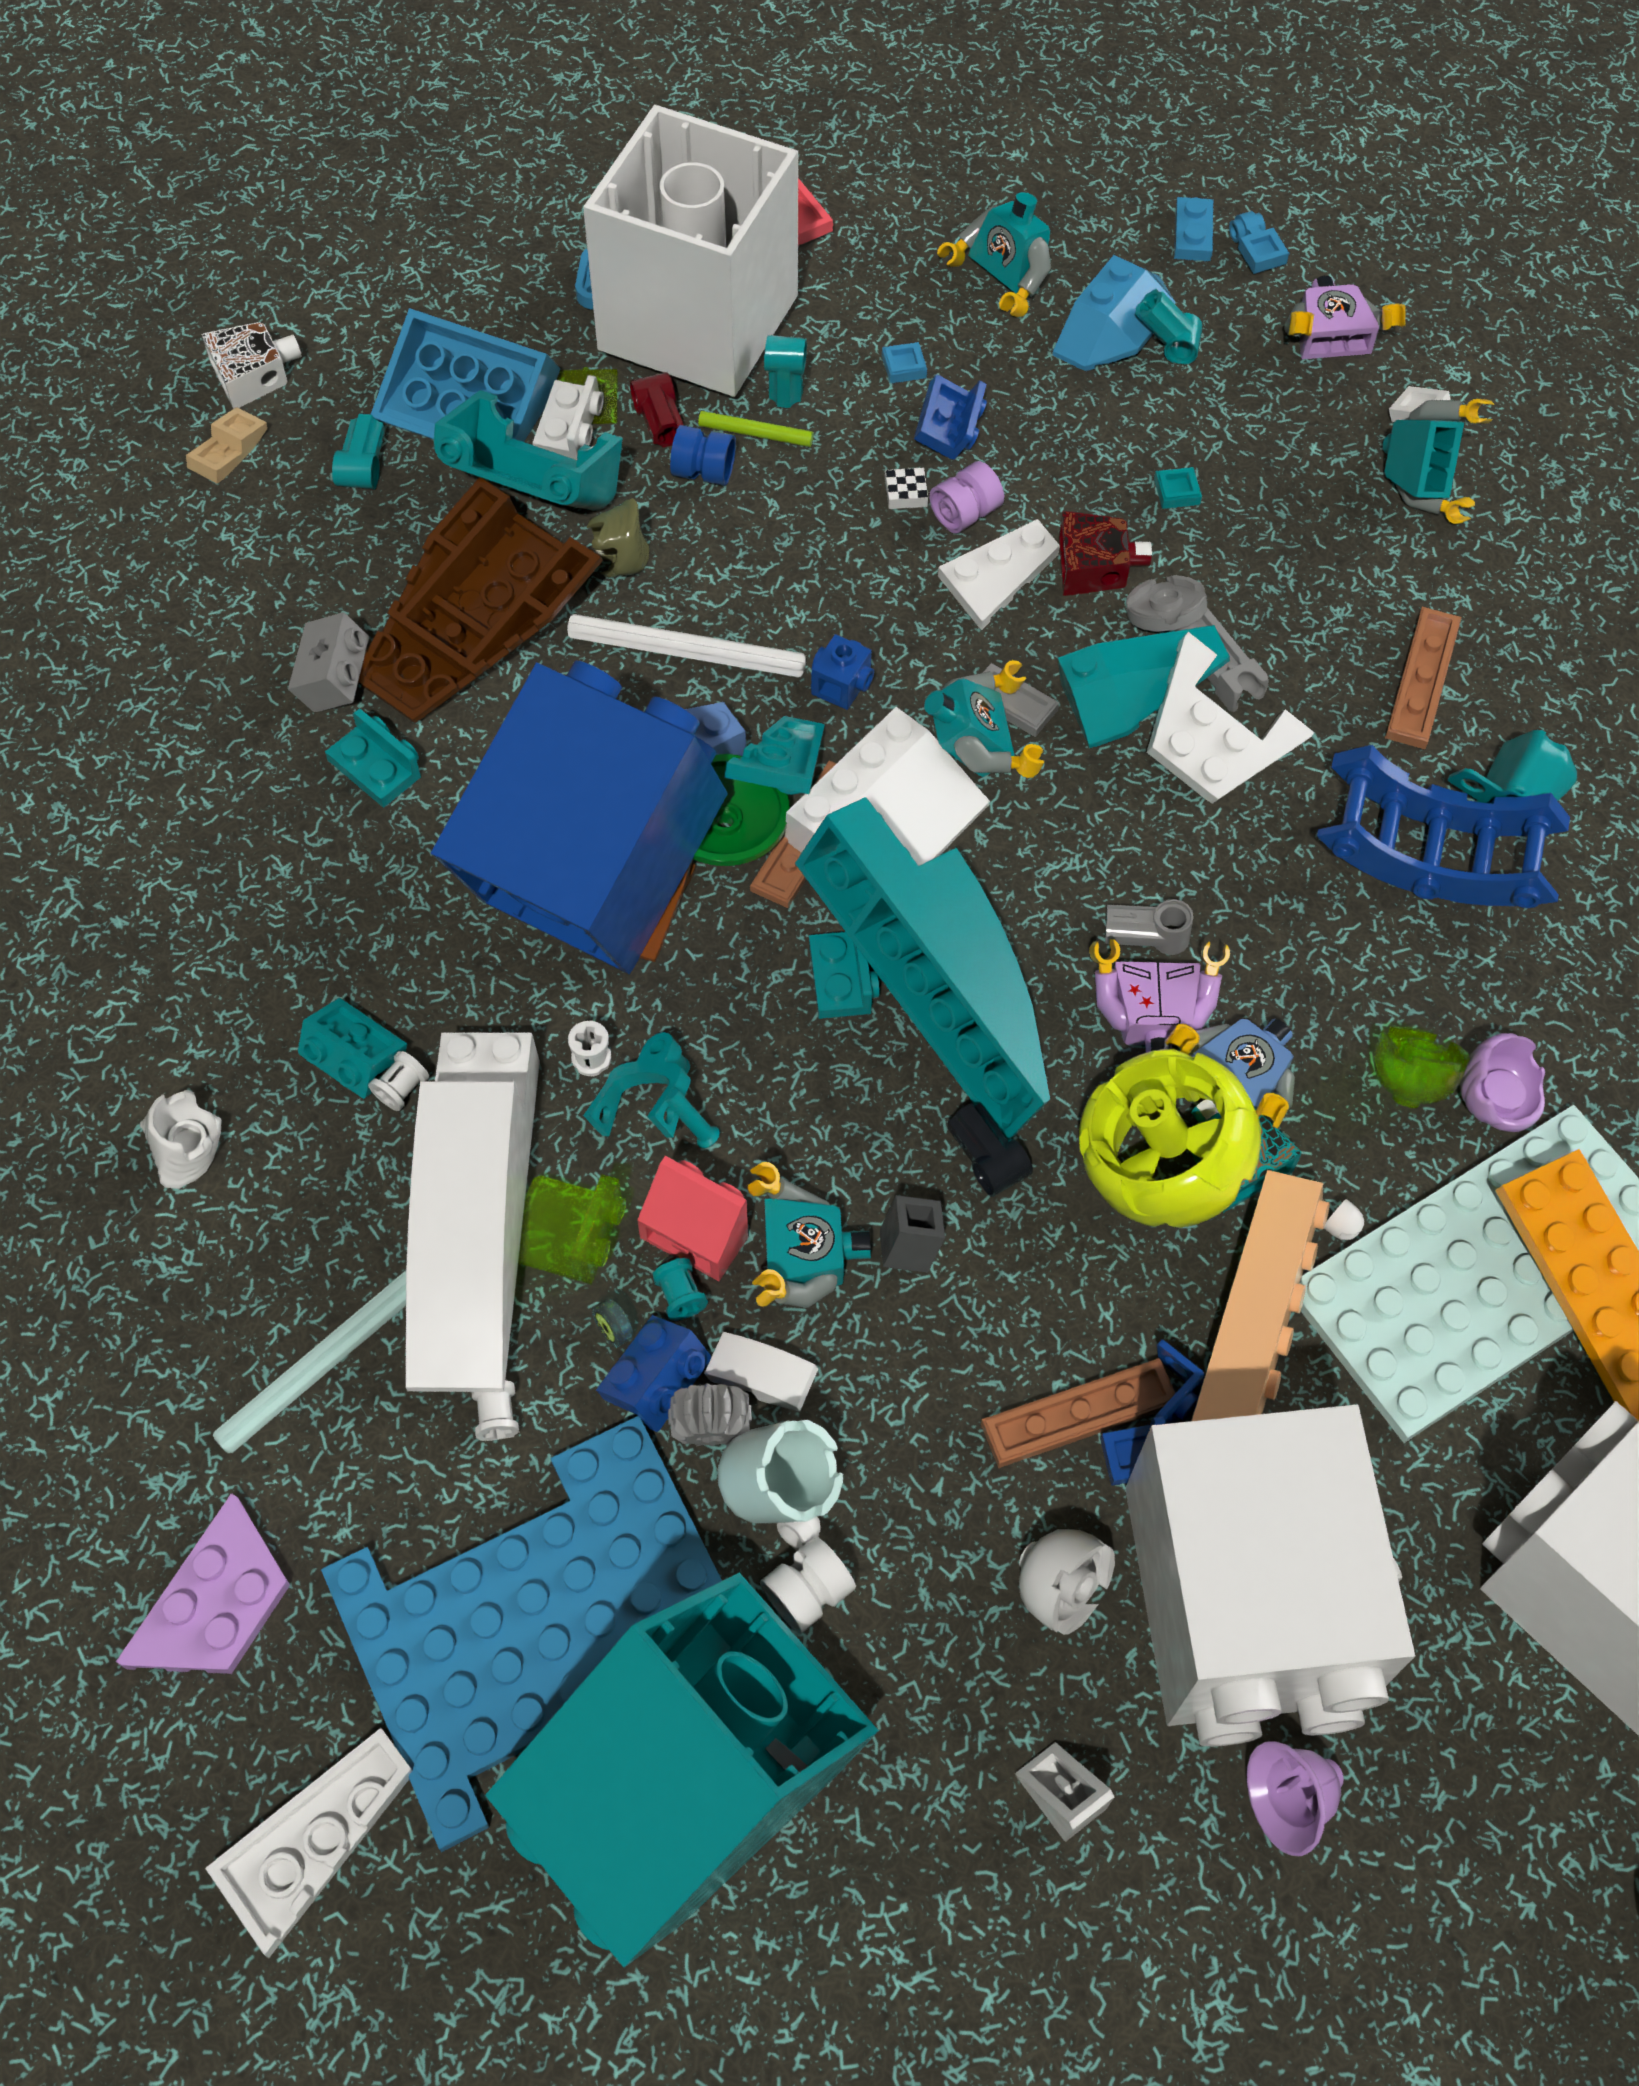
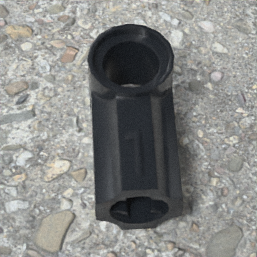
M971 1103L963 1107L948 1121L947 1129L971 1160L972 1170L977 1181L990 1197H995L1032 1175L1031 1161L1022 1146L1014 1139L1007 1140L981 1103Z

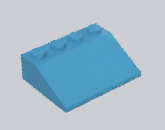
M409 308L370 415L380 422L434 440L435 423L479 390L498 396L497 404L495 405L498 414L504 420L506 418L514 420L512 438L524 442L545 409L560 368L546 353Z

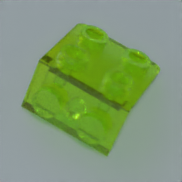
M601 1174L594 1191L545 1176L535 1177L525 1197L518 1263L592 1285L598 1267H603L607 1261L611 1247V1240L609 1238L613 1227L621 1223L625 1212L626 1198L622 1197L619 1179Z

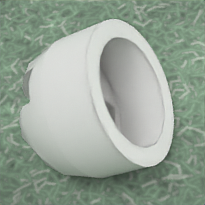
M1345 1199L1327 1220L1324 1229L1340 1240H1351L1362 1231L1364 1226L1363 1214L1355 1205Z
M818 1517L807 1522L777 1523V1529L781 1537L796 1551L814 1537H819L821 1529Z

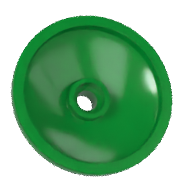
M717 754L711 763L728 794L702 843L694 854V860L715 866H735L749 863L772 850L785 833L787 828L786 812L789 810L787 794L780 792L777 788L724 778L727 762L733 757L740 759L742 756ZM722 823H729L732 826L720 827L718 825Z

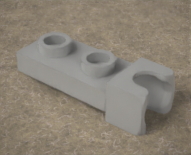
M1207 608L1206 613L1200 620L1187 627L1173 631L1215 625L1230 656V661L1207 678L1216 688L1215 694L1227 709L1235 712L1238 709L1237 701L1243 690L1249 692L1255 699L1263 698L1268 688V675L1254 658L1249 659Z

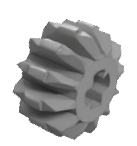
M706 1383L701 1386L691 1385L688 1388H680L671 1397L670 1409H668V1424L671 1425V1437L683 1444H695L696 1446L710 1445L713 1447L719 1444L728 1445L732 1439L749 1431L750 1421H752V1407L749 1405V1394L737 1386H726L725 1384L710 1385Z

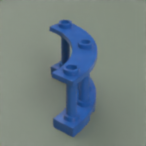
M1373 745L1334 754L1332 768L1350 786L1343 822L1341 825L1318 829L1317 837L1337 857L1342 858L1357 869L1378 880L1414 892L1416 896L1422 899L1441 898L1464 904L1519 906L1522 908H1534L1539 904L1558 902L1559 894L1542 875L1540 868L1545 837L1549 834L1568 831L1570 816L1552 793L1524 797H1495L1494 803L1468 801V793L1446 789L1434 784L1426 789L1408 781L1409 773L1391 763ZM1365 796L1380 804L1384 810L1379 839H1376L1360 825ZM1401 815L1424 822L1429 826L1423 862L1394 850ZM1450 828L1478 836L1472 873L1440 867L1446 829ZM1499 836H1527L1522 873L1490 874L1496 838Z

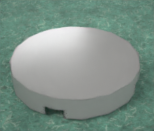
M1177 575L1166 577L1167 582L1156 584V579L1147 580L1136 586L1127 596V617L1133 625L1143 630L1161 632L1187 627L1200 620L1207 611L1208 601L1204 586L1190 577Z

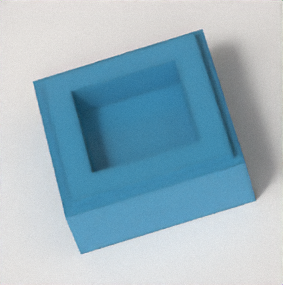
M919 342L882 347V359L890 383L927 378V367Z

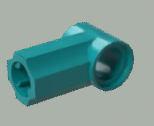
M1155 289L1147 293L1144 299L1137 305L1135 315L1165 345L1164 354L1170 362L1184 365L1192 363L1198 356L1203 329L1202 321L1194 314L1183 313L1163 291L1159 292Z
M775 335L767 336L764 370L769 371V399L773 400L777 407L790 408L793 404L801 402L807 339Z
M358 414L357 418L350 420L343 449L335 451L333 457L332 477L334 485L376 489L380 474L379 453L385 429L383 423L376 420L372 415Z

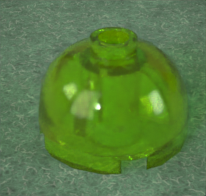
M1392 1026L1389 1028L1388 1034L1384 1030L1380 1032L1373 1063L1378 1081L1383 1088L1394 1095L1393 1100L1405 1107L1418 1108L1420 1104H1433L1446 1100L1459 1087L1470 1061L1468 1052L1450 1041L1448 1049L1436 1044L1437 1035L1411 1027Z

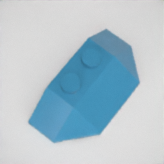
M1113 255L1076 299L1052 355L1079 369L1088 371L1095 369V365L1112 363L1138 354L1154 333L1135 315L1137 305L1144 299L1147 293L1155 289L1159 292L1163 291L1174 304L1176 302L1159 275Z

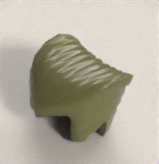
M634 498L627 499L621 505L615 506L611 510L589 520L587 528H591L594 535L592 547L595 549V553L601 556L603 560H613L609 570L600 572L603 576L633 575L645 568L649 560V545L641 532L638 504Z

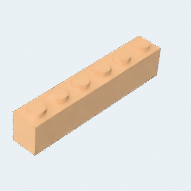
M1267 1170L1192 1421L1259 1415L1263 1413L1267 1398L1275 1400L1281 1380V1371L1275 1370L1279 1355H1288L1294 1333V1328L1287 1327L1291 1312L1300 1313L1305 1297L1306 1285L1299 1284L1303 1270L1312 1271L1318 1244L1313 1243L1312 1239L1316 1228L1324 1229L1329 1213L1330 1202L1323 1201V1183Z

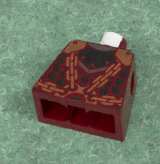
M1062 511L1058 537L1063 596L1124 588L1127 584L1130 566L1151 565V542H1129L1127 522L1123 518Z

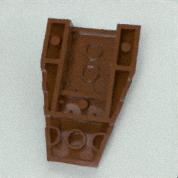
M479 477L428 535L422 546L424 553L417 566L412 565L405 578L407 585L398 601H393L387 612L389 616L382 632L377 631L365 653L358 683L409 720L417 723L550 623L603 561L601 556L572 537H569L563 544L518 514L510 496Z

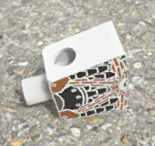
M260 322L202 334L210 363L233 409L235 407L240 408L286 385L288 381L283 363L302 357L294 335L273 341L265 325Z

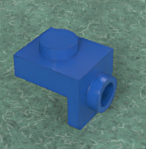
M1163 1416L1153 1418L1150 1425L1103 1433L1101 1435L1100 1441L1111 1486L1128 1483L1151 1426L1165 1424Z

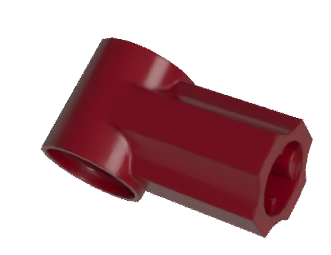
M665 372L631 380L630 392L637 415H643L653 444L661 445L663 448L672 446L679 425H683V422L676 407L675 392L669 373Z

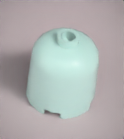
M810 1420L784 1421L751 1429L735 1437L724 1449L718 1466V1486L724 1502L736 1516L751 1523L807 1522L817 1516L827 1514L838 1500L843 1483V1474L837 1473L836 1459L833 1451L838 1449L836 1442L823 1427Z

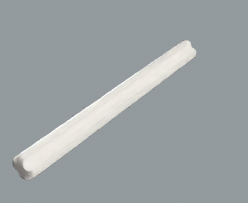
M577 614L570 616L567 626L568 636L573 639L793 677H802L806 665V656L803 653Z

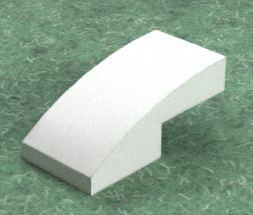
M723 1332L704 1374L714 1383L737 1386L742 1390L752 1392L759 1401L800 1411L818 1368L815 1364L786 1351L739 1335Z

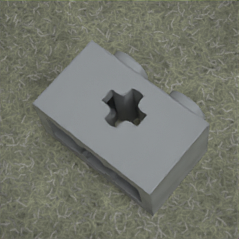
M344 612L305 623L288 690L313 712L353 703L369 636Z

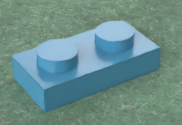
M1177 197L1175 206L1174 259L1211 261L1213 252V199Z

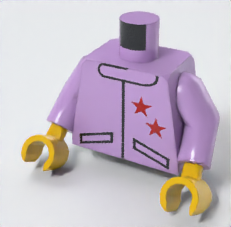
M1110 939L1111 953L1109 957L1103 959L1099 955L1098 941L1092 943L1089 954L1092 960L1099 964V970L1095 971L1097 1007L1114 1029L1121 1031L1125 1044L1145 1045L1146 1052L1172 1049V1046L1176 1045H1167L1165 1040L1178 1024H1186L1194 1030H1200L1215 1010L1222 975L1218 972L1219 967L1224 965L1229 959L1230 950L1228 945H1224L1222 959L1218 962H1213L1208 957L1210 942H1207L1201 950V957L1206 963L1205 971H1200V963L1115 962L1120 956V946L1114 939Z

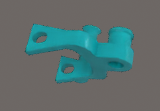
M666 1032L652 1036L643 1046L636 1062H627L615 1067L610 1072L605 1085L583 1115L601 1135L610 1136L620 1098L625 1090L641 1084H667L668 1086L647 1116L666 1138L674 1137L679 1118L697 1137V1145L700 1148L712 1146L720 1135L719 1128L710 1126L685 1098L691 1083V1079L687 1075L690 1070V1062L683 1057L681 1046ZM603 1109V1117L600 1121V1113ZM665 1111H667V1116H666V1119H665V1121H664V1114H665Z

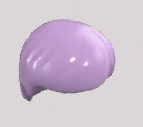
M1500 1033L1481 1042L1468 1057L1460 1077L1461 1095L1467 1109L1476 1119L1498 1130L1520 1132L1534 1125L1541 1117L1545 1106L1543 1091L1545 1069L1539 1067L1533 1058L1532 1052L1536 1049V1045L1532 1040L1513 1033Z

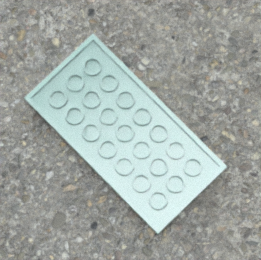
M1575 1105L1570 1106L1318 1265L1312 1271L1301 1276L1299 1284L1306 1285L1305 1297L1301 1308L1302 1314L1403 1443L1412 1439L1574 1331L1495 1191L1497 1188L1580 1149L1639 1251V1178Z

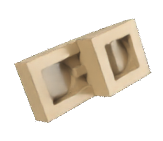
M235 407L211 424L212 437L186 455L187 468L218 484L255 448L267 430V422Z

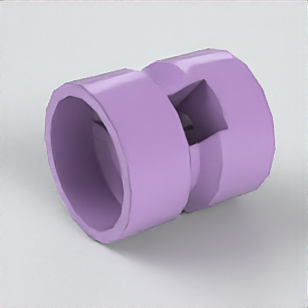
M976 461L959 471L955 477H949L933 487L930 491L929 499L932 510L939 522L950 532L959 533L974 524L978 517H985L1001 507L1004 503V491L995 472L987 464Z

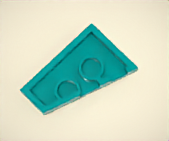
M783 716L763 733L762 741L757 745L750 743L744 748L743 756L740 759L733 757L727 762L724 778L777 788L785 794L795 795L803 793L809 795L825 724Z

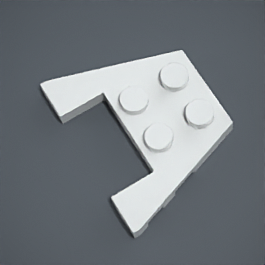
M1187 632L1178 643L1176 650L1178 654L1174 667L1171 668L1167 683L1169 685L1164 702L1160 705L1147 753L1204 799L1213 804L1307 741L1314 732L1285 709L1277 716L1262 739L1258 738L1195 687L1217 654Z

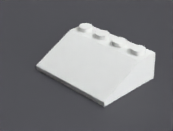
M895 707L810 789L809 795L805 794L786 812L787 828L785 830V837L790 845L802 853L827 814L867 797L876 811L882 815L898 840L908 849L917 865L920 866L940 856L989 806L990 801L950 754L940 746L938 740L928 729Z

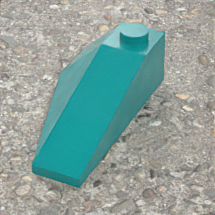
M1215 625L1097 643L1058 657L1061 686L1088 747H1097L1130 735L1139 728V723L1153 712L1159 711L1169 685L1167 683L1171 668L1174 667L1178 651H1176L1178 643L1187 632L1217 654L1196 685L1228 663L1230 656Z

